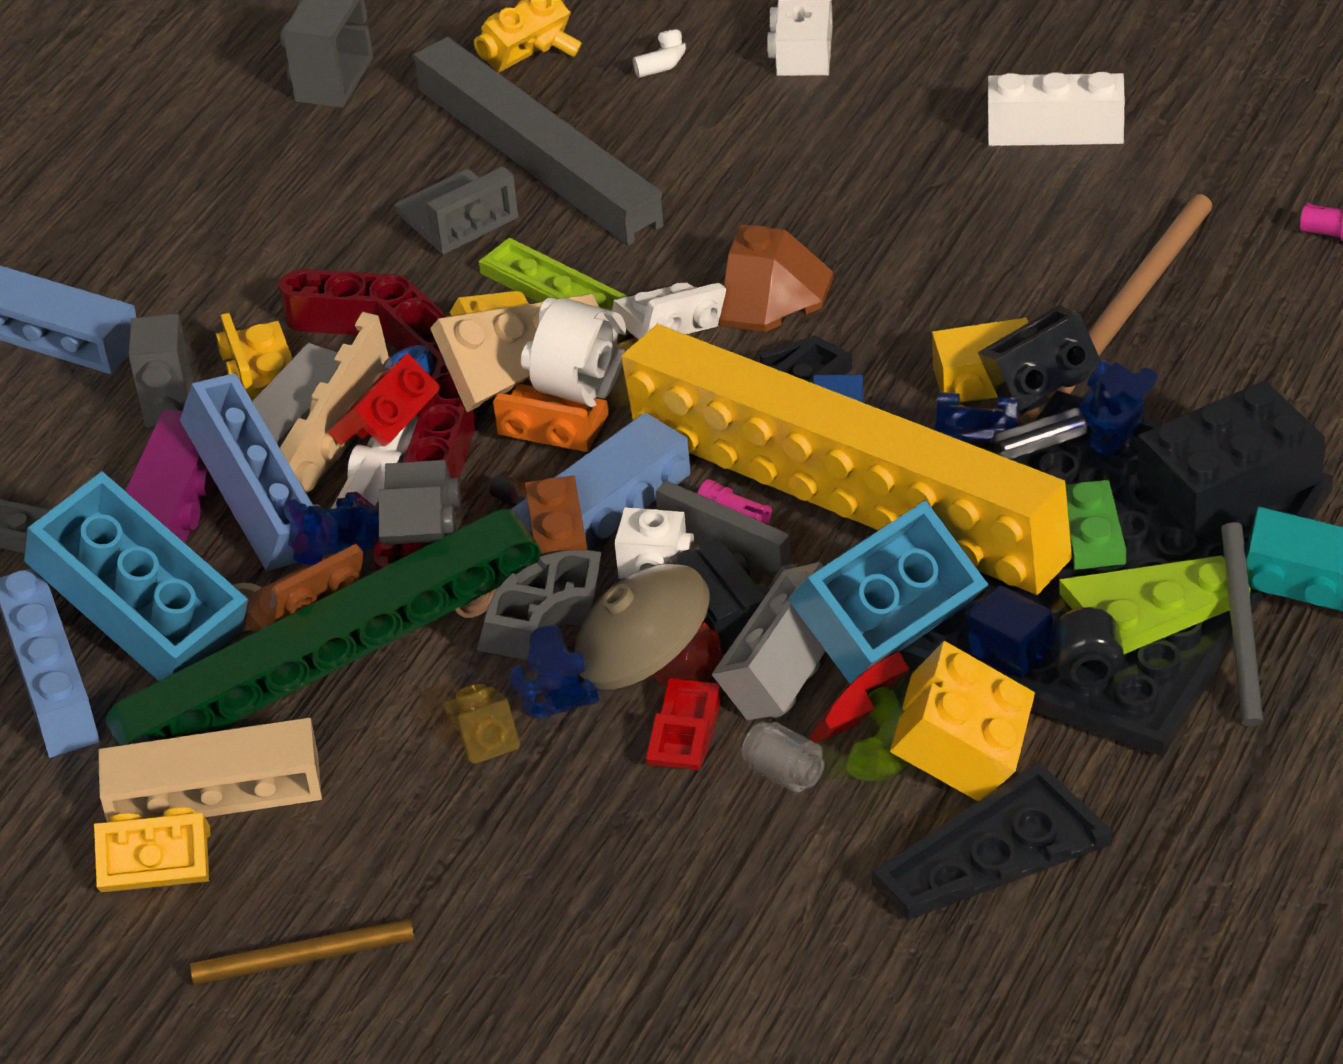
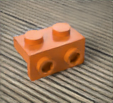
M518 384L511 395L498 393L493 401L497 432L501 436L588 452L609 415L607 400L594 398L593 400L597 405L590 407L539 392L533 386Z

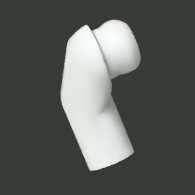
M678 29L664 31L659 34L658 39L662 48H659L658 51L633 57V66L638 78L668 71L677 65L686 51V43L682 42V35Z

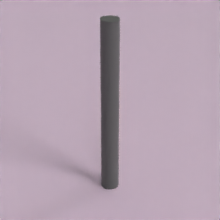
M1227 523L1221 527L1241 721L1244 726H1257L1263 723L1243 528L1240 523Z

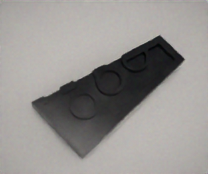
M1038 762L873 870L871 884L908 921L1110 846L1112 844L1113 831L1043 764Z

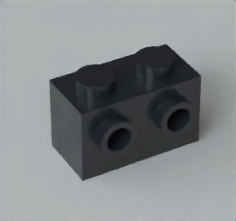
M1061 305L977 352L1000 403L1018 411H1030L1040 407L1048 400L1047 395L1061 387H1071L1083 382L1089 376L1088 371L1102 364L1080 313Z

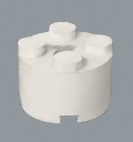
M549 297L541 306L539 325L534 340L527 342L523 349L521 366L523 369L529 370L531 383L537 391L590 407L596 406L597 404L593 399L596 397L605 399L611 392L622 367L621 355L625 353V350L617 348L618 333L626 335L625 321L617 312L567 298L557 300Z

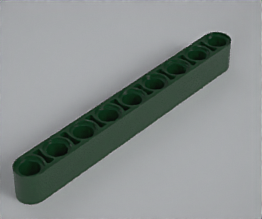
M510 509L495 511L443 537V539H439L121 700L107 713L105 719L106 726L117 746L216 732L500 587L512 573L516 575L523 569L537 563L541 555L540 547L516 512Z

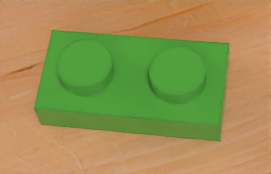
M1109 480L1066 484L1074 570L1126 564V547Z

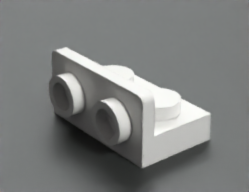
M687 282L676 283L670 287L640 292L633 296L614 300L612 311L619 313L623 317L626 329L638 340L657 323L683 334H690L718 326L726 288L720 283L695 288Z

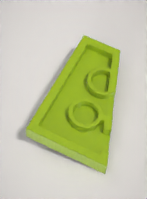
M1223 556L1059 579V594L1072 610L1092 607L1102 609L1113 616L1119 626L1124 654L1230 610Z

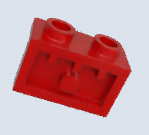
M407 352L382 373L327 432L340 446L354 434H357L361 439L370 434L381 446L385 447L392 442L439 391L440 386Z

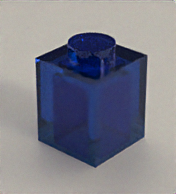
M1001 585L985 600L978 601L969 612L967 618L969 653L1019 679H1022L1052 649V611Z

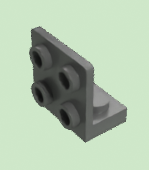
M504 166L482 177L477 176L470 169H465L395 204L396 213L443 255L519 218L514 177Z

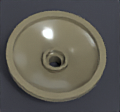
M661 564L640 570L611 586L596 601L578 631L573 657L574 665L579 675L592 687L598 689H618L644 680L666 666L688 645L706 616L710 594L705 580L690 566Z

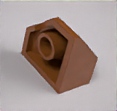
M741 224L728 254L724 282L726 293L719 317L720 326L767 332L781 326L782 317L801 309L805 315L823 308L833 281V271L787 230L767 228L761 225Z

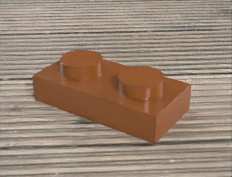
M575 475L525 482L532 534L540 547V557L560 551L587 550Z

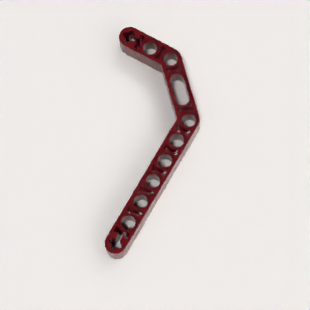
M310 269L295 270L284 275L279 282V289L285 320L291 329L300 332L358 335L360 331H357L355 323L362 312L379 316L384 338L398 352L415 345H422L428 348L435 362V367L429 375L439 384L440 389L421 409L404 462L446 460L450 477L460 479L484 402L479 407L469 412L466 411L437 343L426 342L419 336L428 335L435 340L430 328L438 319L448 316L412 282L400 275ZM378 537L373 552L375 572L433 542L383 545Z

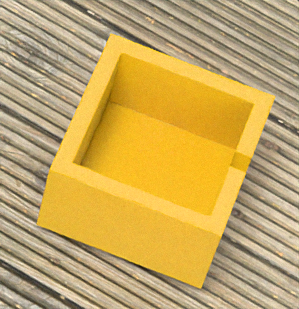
M943 641L911 675L902 707L905 712L899 717L890 752L976 801H980L994 792L1016 771L1035 692L948 642Z

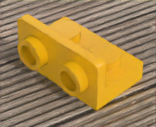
M230 313L221 314L223 332L216 333L215 335L222 361L231 359V361L226 362L228 375L236 373L250 399L253 401L293 359L279 321L257 324L250 328L236 331Z
M173 808L164 811L163 817L142 819V816L139 814L123 813L111 816L107 823L94 824L97 888L101 893L209 881L207 838L211 837L210 825L203 813H196L191 808Z

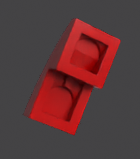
M900 651L868 669L828 707L809 735L814 745L859 725L875 709L869 697L892 687L909 671Z
M669 678L661 714L656 713L646 756L647 765L700 770L710 745L722 699V690L719 683Z

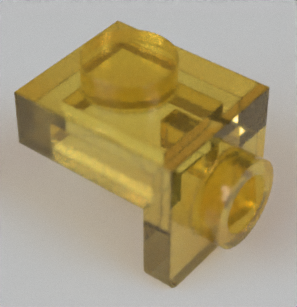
M485 684L468 686L456 692V699L443 703L448 722L461 733L467 757L473 764L517 750L520 747L508 700L494 687L487 688Z

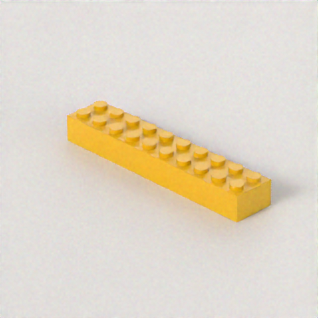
M658 323L621 355L633 421L643 413H648L687 437L690 454L878 531L926 500L979 572L1035 595H1038L1072 559L1065 480Z

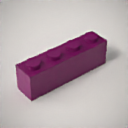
M163 409L125 492L185 543L190 531L195 530L198 526L200 508L205 497L211 496L215 481L180 422L183 411Z

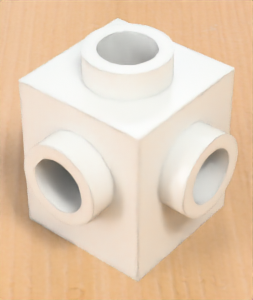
M624 507L615 539L619 579H623L648 567L667 564L671 556L691 549L694 551L693 533H686L684 512Z

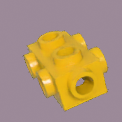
M521 0L514 8H505L501 12L491 15L481 27L482 34L474 39V47L477 54L499 73L540 50L542 52L548 51L551 46L575 57L581 48L582 42L563 32L571 12L565 7L562 0Z

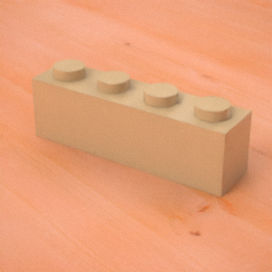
M311 717L98 749L100 799L107 822H109L111 816L123 813L139 814L142 816V819L163 817V812L168 809L191 808L196 813H203L205 817L322 800L319 758Z

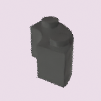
M446 460L385 463L384 489L379 490V538L383 545L430 543L443 539V537L456 531L454 508H460L461 505L459 478L450 477Z
M569 550L551 553L539 557L537 563L523 569L516 575L512 573L498 588L489 604L477 651L528 660L534 643L547 631L564 625H582L594 599L601 552Z

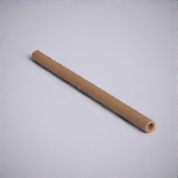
M1196 194L1190 199L1089 329L1088 333L1099 356L1212 210V203L1208 197ZM1077 385L1061 387L1057 390L1070 394ZM1056 391L1047 395L1048 400L1043 405L1026 411L1021 418L1022 424L1035 421Z

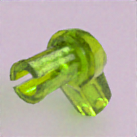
M881 687L873 690L868 695L875 708L869 716L879 726L880 731L872 738L856 742L851 749L847 761V771L853 777L863 781L891 780L910 764L890 752L899 717L905 710L902 709L903 705L897 699L893 690L889 691L887 687Z

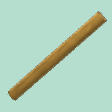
M405 919L190 963L193 984L199 985L414 941L415 939L411 919Z

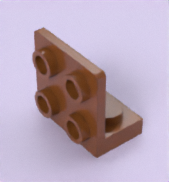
M354 544L327 559L322 557L247 595L248 604L244 618L245 622L255 633L360 580L363 551L357 544Z

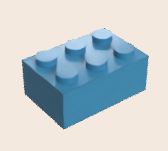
M925 500L807 577L788 600L851 685L868 669L883 659L901 651L965 608L988 586V583Z

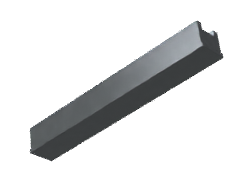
M446 37L413 54L419 91L627 246L635 242L634 233L650 225L656 230L664 226L661 204L662 191L455 41Z

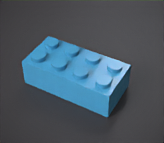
M103 471L27 529L24 562L158 681L216 653L242 632L248 598Z

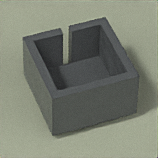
M299 0L296 11L289 22L283 25L281 31V45L283 48H286L288 58L287 79L289 83H292L295 102L341 108L345 106L373 59L369 26L346 23L365 24L367 14L364 0Z

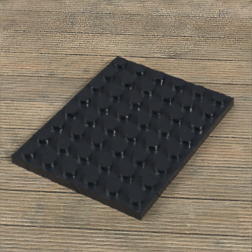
M1057 390L1036 420L1071 408H1080L1087 419V433L1082 437L1012 460L1041 472L1051 466H1056L1066 476L1067 484L1109 480L1126 547V564L1074 570L1071 559L1038 595L1016 586H1010L999 579L980 572L988 586L965 608L902 649L900 653L908 667L917 669L943 641H946L1034 691L1032 711L1163 757L1234 646L1230 610L1124 654L1123 664L1116 675L1101 685L1085 687L1065 680L1055 667L1051 645V630L1061 616L1072 610L1059 594V579L1215 556H1223L1224 558L1221 527L1194 538L1137 480L1138 435L1165 423ZM1322 473V482L1264 508L1313 520L1332 491L1333 476ZM1257 511L1231 522L1242 525L1245 551ZM1250 589L1252 616L1267 593Z

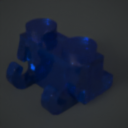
M1104 360L1092 372L1087 381V385L1092 390L1085 397L1079 408L1086 415L1087 424L1094 431L1090 435L1089 443L1095 452L1103 455L1113 454L1133 435L1135 428L1142 422L1145 416V410L1142 409L1144 404L1142 397L1155 385L1158 377L1154 371L1149 368H1143L1139 373L1135 374L1116 361L1111 365ZM1107 433L1113 436V439L1110 441H1104L1102 438Z
M938 393L935 431L966 442L992 444V436L995 433L1021 425V411H1018L1019 398L998 397V409L959 405L960 393Z
M357 491L347 492L345 498H338L336 500L337 508L326 510L319 505L308 506L307 508L305 503H300L296 499L286 500L284 515L290 521L288 545L293 548L292 558L301 564L315 565L323 560V555L338 553L354 544L361 548L364 557L366 549L373 548L374 541L379 540V514L374 509L375 506Z
M544 626L534 630L530 635L531 640H529L528 663L531 669L536 668V679L524 682L525 674L520 666L514 667L510 674V681L515 691L521 695V704L525 712L531 717L543 718L569 711L571 708L598 703L599 694L595 684L590 682L589 679L584 680L582 685L579 684L577 674L583 673L587 669V665L581 653H571L567 649L561 629L557 626ZM543 693L546 701L534 704L535 695Z

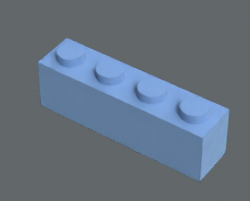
M0 266V341L108 374H112L129 356L131 318H137L134 305Z
M236 373L192 383L180 422L264 569L269 571L309 560L324 523Z
M645 412L555 477L575 475L587 550L602 539L609 537L619 528L624 507L646 509L656 500V490L665 481L679 485L691 474L688 440L684 435ZM526 498L511 510L517 513L533 537Z
M32 568L0 577V610L49 758L100 743L89 699L48 582Z

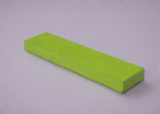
M510 237L479 260L480 274L514 291L522 292L524 296L538 303L544 302L549 297L558 300L560 298L593 294L599 308L612 311L614 300L629 297ZM626 329V335H622V334H619V333H618V341H617V343H619V342H620L621 340H623L627 335L630 334V332H629L627 329Z

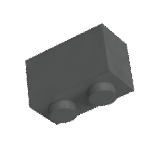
M177 313L131 318L129 359L145 427H155L163 409L183 411L191 384L194 383L180 316Z

